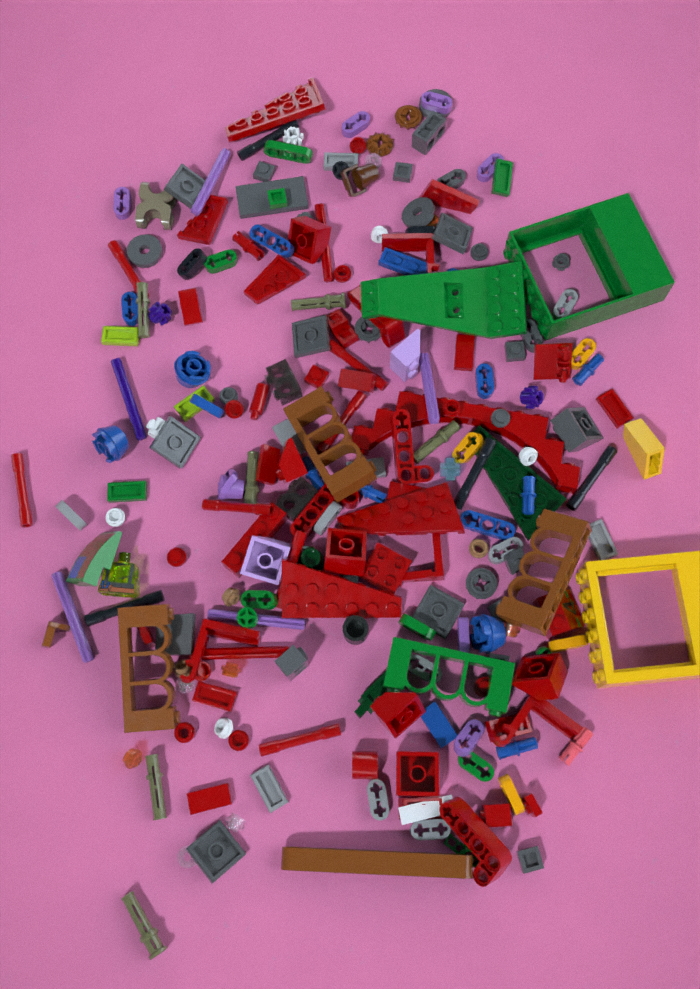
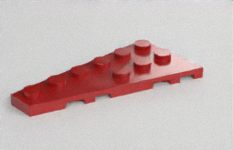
M314 78L308 79L309 83L304 86L301 84L296 86L295 91L291 93L285 92L266 103L264 109L252 111L250 117L240 118L226 126L225 131L229 143L325 110L324 102Z
M447 482L337 517L340 529L367 531V534H378V536H386V534H396V536L427 535L428 533L447 534V532L465 534Z
M282 558V618H346L353 615L363 618H401V596L380 589L377 590L361 583H355L321 570L308 568L305 565L296 564Z

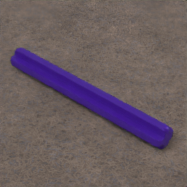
M120 358L112 359L111 364L137 440L141 441L146 439L147 435Z

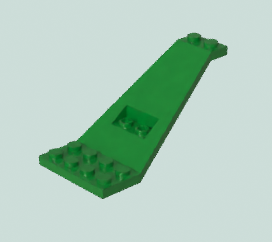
M518 261L485 268L362 281V318L365 320L386 317L487 339L527 334L523 263ZM459 291L458 295L454 296V293Z

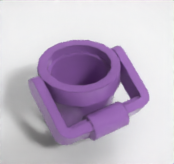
M228 469L225 475L220 476L218 499H242L244 480L237 479V472L234 469Z

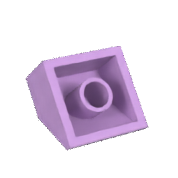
M416 329L390 354V369L404 382L409 378L413 379L418 374L420 359L419 329Z
M252 535L240 574L278 585L282 575V558L287 559L290 544L273 538Z

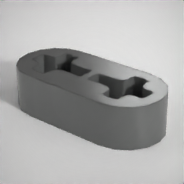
M454 169L438 178L437 181L457 189L465 182V172L461 169Z
M526 319L527 327H531L530 333L527 329V334L520 336L526 349L529 352L535 353V345L531 344L532 339L534 343L538 342V344H543V339L536 323L532 319Z

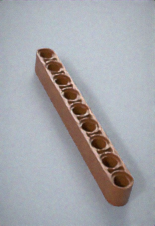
M284 846L282 847L281 870L473 879V855Z

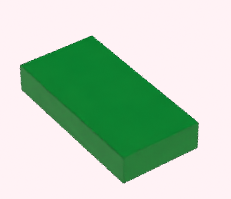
M498 158L495 160L491 194L504 197L510 195L513 162Z
M147 482L108 483L107 501L109 503L147 501Z

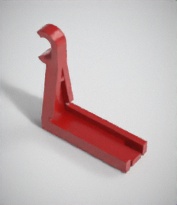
M433 233L382 234V252L385 247L397 252H425L427 273L439 271L440 265L434 263Z
M432 533L435 572H432V569L406 572L399 584L400 588L403 582L444 580L440 533Z
M203 619L192 658L185 660L187 667H193L189 676H179L180 680L184 683H190L195 679L209 641L207 636L258 647L260 631Z
M529 695L511 723L501 726L502 730L507 733L505 740L502 741L499 737H494L492 741L498 747L506 746L530 710L571 740H573L575 735L580 734L583 727L547 700H538Z

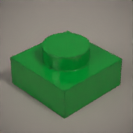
M284 188L267 190L270 209L288 207Z

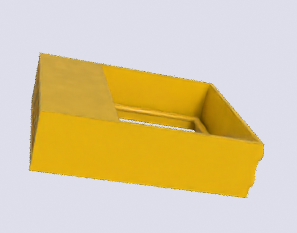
M700 551L588 561L577 570L575 578L576 583L580 584L579 601L583 604L584 608L582 619L583 623L587 625L585 636L587 643H590L589 660L594 666L592 679L594 684H597V689L700 679ZM671 570L690 662L614 670L598 577Z

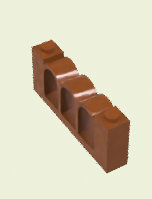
M321 386L283 408V411L336 502H339L375 481L377 477L374 472L377 469L372 461L368 462L360 448L353 443L347 427L341 423L340 417L331 403L334 401L329 391L325 392ZM323 415H332L331 420L327 424L306 435L302 427ZM335 434H344V438L340 443L318 455L314 446ZM346 454H357L351 464L330 476L325 466Z
M544 509L536 520L538 529L531 536L530 543L533 551L526 553L520 560L519 569L522 575L511 581L508 587L509 597L504 596L496 608V614L502 621L542 636L547 634L592 531L588 521ZM547 538H556L569 542L570 545L564 558L540 551L539 546L541 542ZM537 562H545L559 567L553 583L528 575L531 565ZM532 586L547 591L548 594L542 608H538L518 601V592L524 587Z
M171 604L118 608L124 733L175 729L181 721L180 711H177V706H171L176 696L175 688L170 681L166 680L171 676L174 669L173 658L169 653L165 652L172 643V633L167 626L172 624V620H174V608H171ZM156 626L164 633V643L159 649L133 651L132 627ZM157 655L163 658L166 663V672L161 678L134 680L133 657ZM157 684L166 689L168 700L164 706L136 709L135 686Z

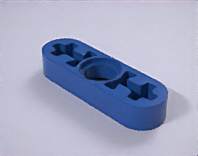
M257 224L250 229L249 234L254 241L282 257L288 258L294 253L292 243L263 226ZM257 231L264 234V237L256 235ZM275 237V243L269 246V239ZM280 244L287 247V251L281 249L279 247Z
M467 510L460 517L464 529L505 541L515 534V527L512 523ZM471 516L472 521L470 524H467L464 518ZM478 518L481 519L478 527H475ZM489 521L492 523L493 528L485 530L482 527V523ZM497 524H499L498 529L501 530H497V533H494ZM505 527L511 532L507 536L503 535L504 532L502 531Z

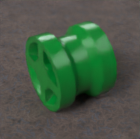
M244 607L237 613V621L241 627L252 629L258 623V615L254 609Z

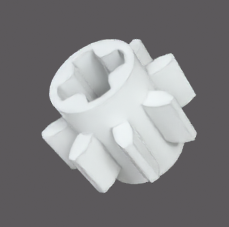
M290 127L287 131L284 130L283 143L302 146L303 133H300L299 128Z
M159 417L156 420H150L146 426L149 429L147 434L155 439L165 420Z

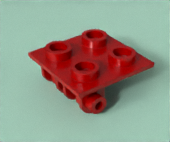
M573 343L535 344L533 380L559 379V382L565 383L571 374Z
M377 542L365 564L364 576L359 577L386 592L395 594L412 560Z

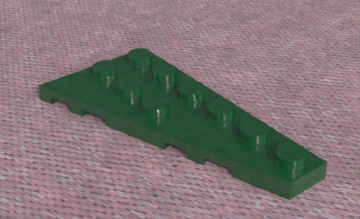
M479 425L473 432L481 434L484 441L488 437L497 442L483 469L527 541H529L532 534L538 529L536 520L543 510L547 509L556 512L566 501V498L530 467L523 465L517 456ZM474 437L471 438V440H472V443H471V444H476V443H477V442L475 441L476 438H474ZM480 449L475 454L476 457H478ZM524 476H534L536 478L535 493L537 496L534 498L533 515H525L522 512L523 497H521V493H523Z

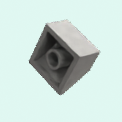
M585 407L567 408L550 420L553 430L560 436L562 442H564V448L568 452L580 451L604 439Z

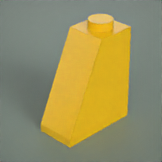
M642 418L624 424L623 439L642 478L645 480L661 474L665 451L664 446Z

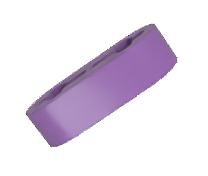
M428 91L421 96V106L426 110L448 114L452 109V99L448 96Z
M360 111L342 123L343 136L352 138L365 130L370 125V115L365 111Z
M494 153L490 155L478 167L477 179L479 181L488 182L493 178L494 165L492 163L497 158L504 160L501 154Z
M119 187L114 192L113 209L116 217L120 220L129 218L131 214V194L126 187Z
M458 617V651L469 653L470 649L468 617Z
M469 720L456 737L454 751L457 755L461 757L468 756L482 738L484 726L479 720ZM478 728V732L475 731L471 736V729ZM467 740V748L464 747L463 749H461L460 744H463Z

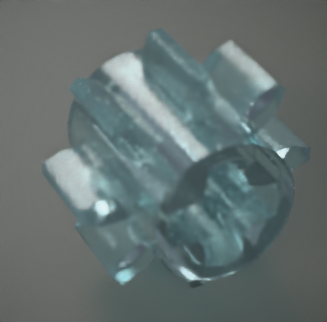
M445 458V462H440V477H445V481H454L455 476H460V462H455V458Z

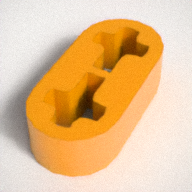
M583 339L573 350L571 369H581L582 365L593 355L596 343L592 339ZM587 345L590 346V348L587 349L586 352H583L584 347H586ZM580 356L579 362L574 363L573 361Z
M475 432L468 433L452 453L453 460L460 464L468 463L482 447L484 441L482 435ZM472 437L476 438V439H475V441L477 442L476 444H471V443H472V440H471ZM459 452H464V459L460 458Z
M585 635L548 642L551 653L588 645Z
M504 774L498 777L499 785L507 802L510 803L513 814L517 816L525 812L524 805L510 776Z

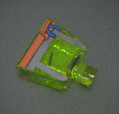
M119 552L118 562H113L110 570H104L97 591L102 596L135 599L140 597L139 567L136 564L130 563L131 553Z

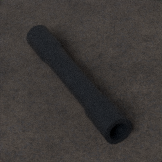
M296 120L290 121L255 143L249 144L237 151L239 158L243 161L264 148L267 140L276 141L283 137L284 130L287 131L290 127L299 128L298 122Z
M486 437L466 480L454 498L455 506L459 510H462L478 475L497 443L491 438Z
M607 446L594 468L567 502L566 506L570 510H577L600 474L617 454V450L614 447Z
M158 590L141 598L84 616L85 622L89 627L118 616V608L148 606L165 601L163 592Z

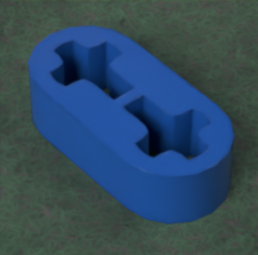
M126 292L121 297L122 317L129 326L138 324V306L135 301L137 295L133 292ZM130 298L133 299L131 301V306H129L128 304ZM130 312L134 315L131 320L129 319Z
M483 363L476 368L475 372L476 392L480 398L489 399L494 391L493 370L490 365ZM481 370H485V373H487L485 379H483ZM484 384H486L488 393H484V390H482Z
M193 394L189 401L219 419L224 413L223 409L196 394Z

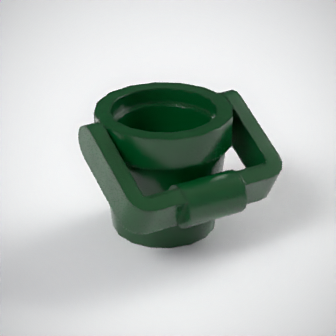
M303 546V553L301 557L299 555L297 564L322 571L325 560L321 552L316 550L314 546Z

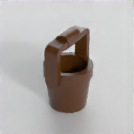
M357 163L341 171L342 182L350 197L366 192L367 186L379 179V171L375 164L370 163L358 167ZM349 170H352L353 182L360 190L356 193H353L350 180L346 174Z

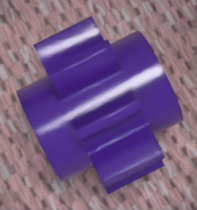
M158 301L149 308V318L153 323H160L163 326L171 319V309L168 305L164 303L160 305Z
M537 386L525 387L520 394V401L526 405V409L539 407L543 402V393L541 390H537Z

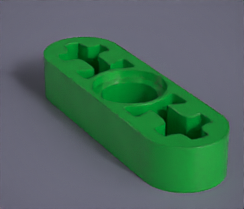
M267 140L263 148V152L269 157L303 164L310 163L313 155L312 150L307 147Z

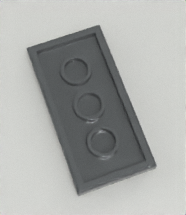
M303 176L235 186L240 219L309 209ZM284 188L288 207L270 209L267 190Z

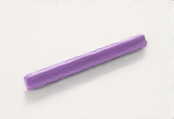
M227 148L221 150L191 208V213L195 216H198L204 208L231 154Z
M420 353L419 363L429 423L438 424L440 416L429 354Z
M61 571L55 572L51 577L82 661L85 663L94 660V656L64 575Z
M209 609L207 619L238 623V612ZM257 614V625L299 630L305 628V619L282 618V616Z

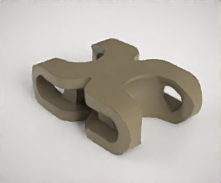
M141 182L139 188L141 203L137 205L135 213L137 228L145 229L151 219L158 218L161 219L164 230H171L174 221L171 209L176 206V198L165 190L157 194L152 193L149 182Z

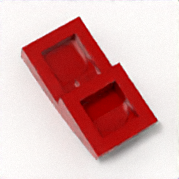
M196 288L178 291L184 325L189 326L203 323Z
M339 309L326 315L330 331L344 349L359 341L358 335L350 327L347 318Z
M515 715L485 722L490 743L493 742L492 739L494 737H499L500 740H504L507 737L506 731L502 730L501 726L503 724L509 725ZM528 715L513 737L533 732Z

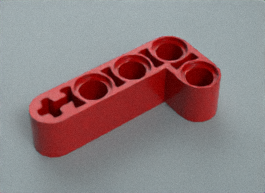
M360 284L347 294L351 303L362 313ZM386 317L369 319L380 330L382 341L388 348L405 339L403 322L401 320Z
M398 409L391 415L396 479L402 484L428 482L434 477V471L429 465L414 466L410 415L407 410ZM400 413L405 418L401 421V426H406V428L397 430L396 427L400 426V420H396V416ZM399 432L406 434V441L404 443L400 442L397 438ZM401 451H405L408 454V459L405 462L399 459ZM422 468H425L428 471V477L426 479L420 477V471ZM403 470H407L410 474L409 479L406 481L401 478Z
M326 483L291 524L292 537H294L296 529L301 530L303 528V532L307 533V539L313 532L314 525L333 501H336ZM358 491L351 494L356 498L354 501L349 502L344 498L338 503L347 509H355L359 504ZM321 499L329 501L326 505L319 504ZM315 513L317 516L315 519L310 520L307 518V515Z
M454 797L442 803L439 808L441 817L480 861L473 871L474 881L479 886L486 887L500 878L511 864V852L461 797Z

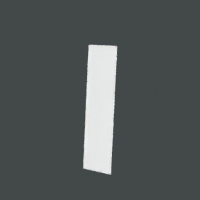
M452 794L443 796L442 803L452 799ZM439 801L419 802L398 808L402 825L440 816Z

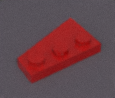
M434 179L429 182L419 198H429L434 206L471 214L479 203L478 199Z
M210 195L201 213L195 216L193 220L190 219L183 231L180 230L178 232V239L210 245L228 204L227 198Z
M278 254L244 290V295L258 305L305 279L306 274Z

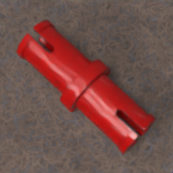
M240 231L233 235L232 240L240 245L244 252L250 253L257 261H260L261 258L263 259L265 251L255 245L252 239H248Z

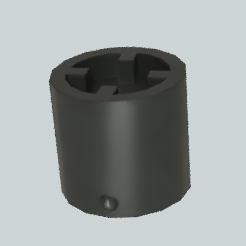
M358 615L346 617L343 623V636L345 640L350 644L359 645L367 639L368 623L363 617Z

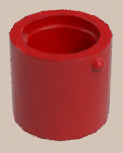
M352 751V779H378L377 751Z

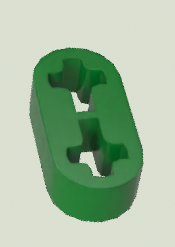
M224 250L210 255L204 264L205 268L211 274L233 268L238 262L237 255L233 250Z
M247 590L241 595V604L252 609L271 610L277 606L278 597L270 591ZM248 598H256V601L248 602ZM271 598V602H263V599Z
M403 614L398 621L401 626L431 642L436 634L432 628L407 614Z
M474 752L469 754L471 755L470 760L475 763L474 766L469 763L464 765V760L458 755V765L479 781L487 782L493 778L494 769L491 764ZM476 767H488L487 772L490 775L482 778L480 776L481 772Z

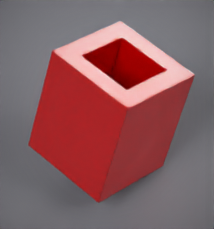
M510 803L482 805V810H479V817L488 827L512 826Z

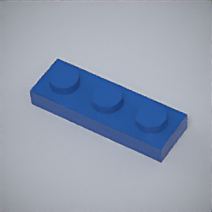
M386 247L378 261L379 266L406 276L427 274L426 262Z

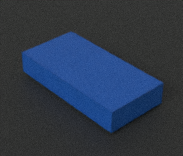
M436 702L426 707V712L421 716V719L440 748H443L456 739L458 735Z

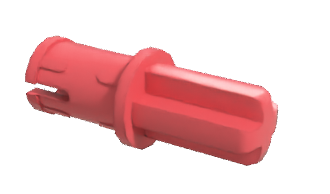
M583 727L580 734L576 735L572 741H569L570 744L558 758L562 762L565 760V764L570 766L576 756L583 752L582 749L592 738L593 733L588 728Z

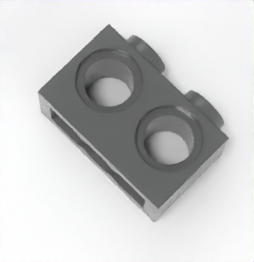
M432 111L413 132L411 147L426 155L445 133L447 119Z
M292 645L275 660V663L285 676L292 681L309 666L307 662L309 658L301 647L296 648Z

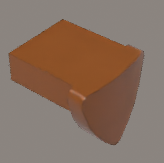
M49 621L42 647L50 649L55 629L69 632L70 626Z

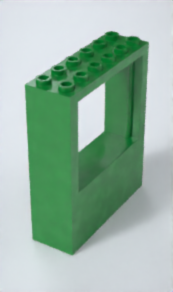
M629 193L510 231L505 249L503 250L504 258L509 263L518 261L523 263L525 303L529 304L532 318L537 321L538 330L544 336L545 341L664 301L675 283ZM578 235L611 302L553 320L522 253Z

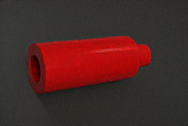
M257 383L249 409L251 413L250 419L257 420L264 410L270 389L264 383Z

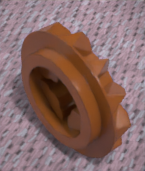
M412 105L401 106L395 113L396 124H399L400 128L406 127L407 130L411 127L414 129L416 125L420 124L422 119L420 110ZM408 114H409V116H410V120H409V121L406 120V117L408 116Z
M383 131L381 134L375 132L374 135L369 136L366 142L367 150L370 154L377 157L386 156L393 149V139L390 138L389 134L385 135ZM379 141H382L381 146L378 148Z

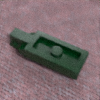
M386 671L358 700L361 705L354 713L359 718L367 711L372 714L373 710L370 706L377 697L386 693L387 688H383Z

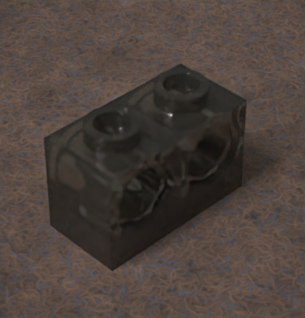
M286 359L266 367L267 375H265V379L269 386H273L274 390L272 393L276 401L280 400L283 406L302 397V390ZM276 374H282L279 378L274 377ZM284 389H290L288 393L282 392Z
M299 477L298 480H293L288 487L289 490L285 494L282 493L277 498L275 504L287 513V517L292 523L318 493V490L302 477ZM300 489L307 490V493L304 495H299L297 492ZM287 503L295 505L292 509L285 508Z

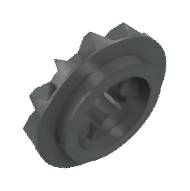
M361 317L357 320L355 333L361 341L364 340L369 343L370 341H377L381 337L380 330L369 319L364 320ZM366 325L369 328H373L372 334L369 331H366Z
M477 568L468 574L466 589L476 599H487L495 593L497 579L488 569ZM479 577L482 582L487 583L486 585H484L483 591L480 586H474L478 583Z

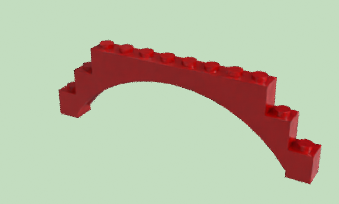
M408 390L404 392L399 391L396 410L405 409L408 411L411 428L429 425L425 394H414V392ZM447 397L436 398L440 416L439 423H450L454 420L457 424H467L476 427L480 425L483 429L509 439L522 449L525 447L534 448L538 453L536 461L548 474L555 485V489L559 492L575 493L578 488L580 467L575 466L573 463H561L564 442L556 438L545 439L548 424L547 417L541 414H525L519 410L508 411L502 407L491 408L485 404H469V402L461 400L459 401L461 405L459 416L448 418L443 414L442 407L447 400L451 399ZM453 407L448 408L451 412L455 411ZM377 408L373 429L366 425H354L352 440L360 448L363 455L368 456L370 450L392 436L391 415L395 411L389 408ZM497 409H504L510 415L509 424L503 428H498L491 422V415ZM400 413L396 416V420H400V426L396 427L397 430L406 428V426H401V421L405 418Z

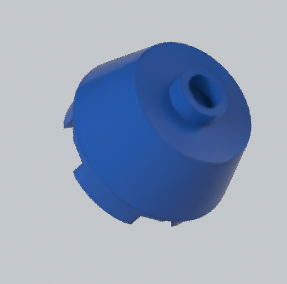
M187 351L185 354L180 355L174 363L176 379L186 388H196L205 383L210 377V362L201 357L199 352Z
M115 425L98 428L92 434L95 437V440L92 441L99 455L103 453L107 457L106 462L108 463L119 461L129 448L125 433Z
M480 614L471 619L470 624L473 625V634H470V640L473 648L479 649V653L489 654L505 644L506 632L500 618Z

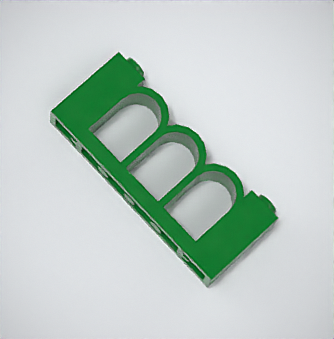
M393 637L383 688H387L386 692H403L405 688L408 692H415L417 695L425 694L431 689L432 694L437 699L451 701L459 696L465 705L470 707L484 705V710L489 711V715L501 717V714L507 713L515 663ZM411 652L435 657L430 683L425 688H414L407 680ZM440 658L463 663L458 689L452 695L442 694L436 687V675ZM468 665L491 669L487 693L481 701L470 700L465 694L464 685Z

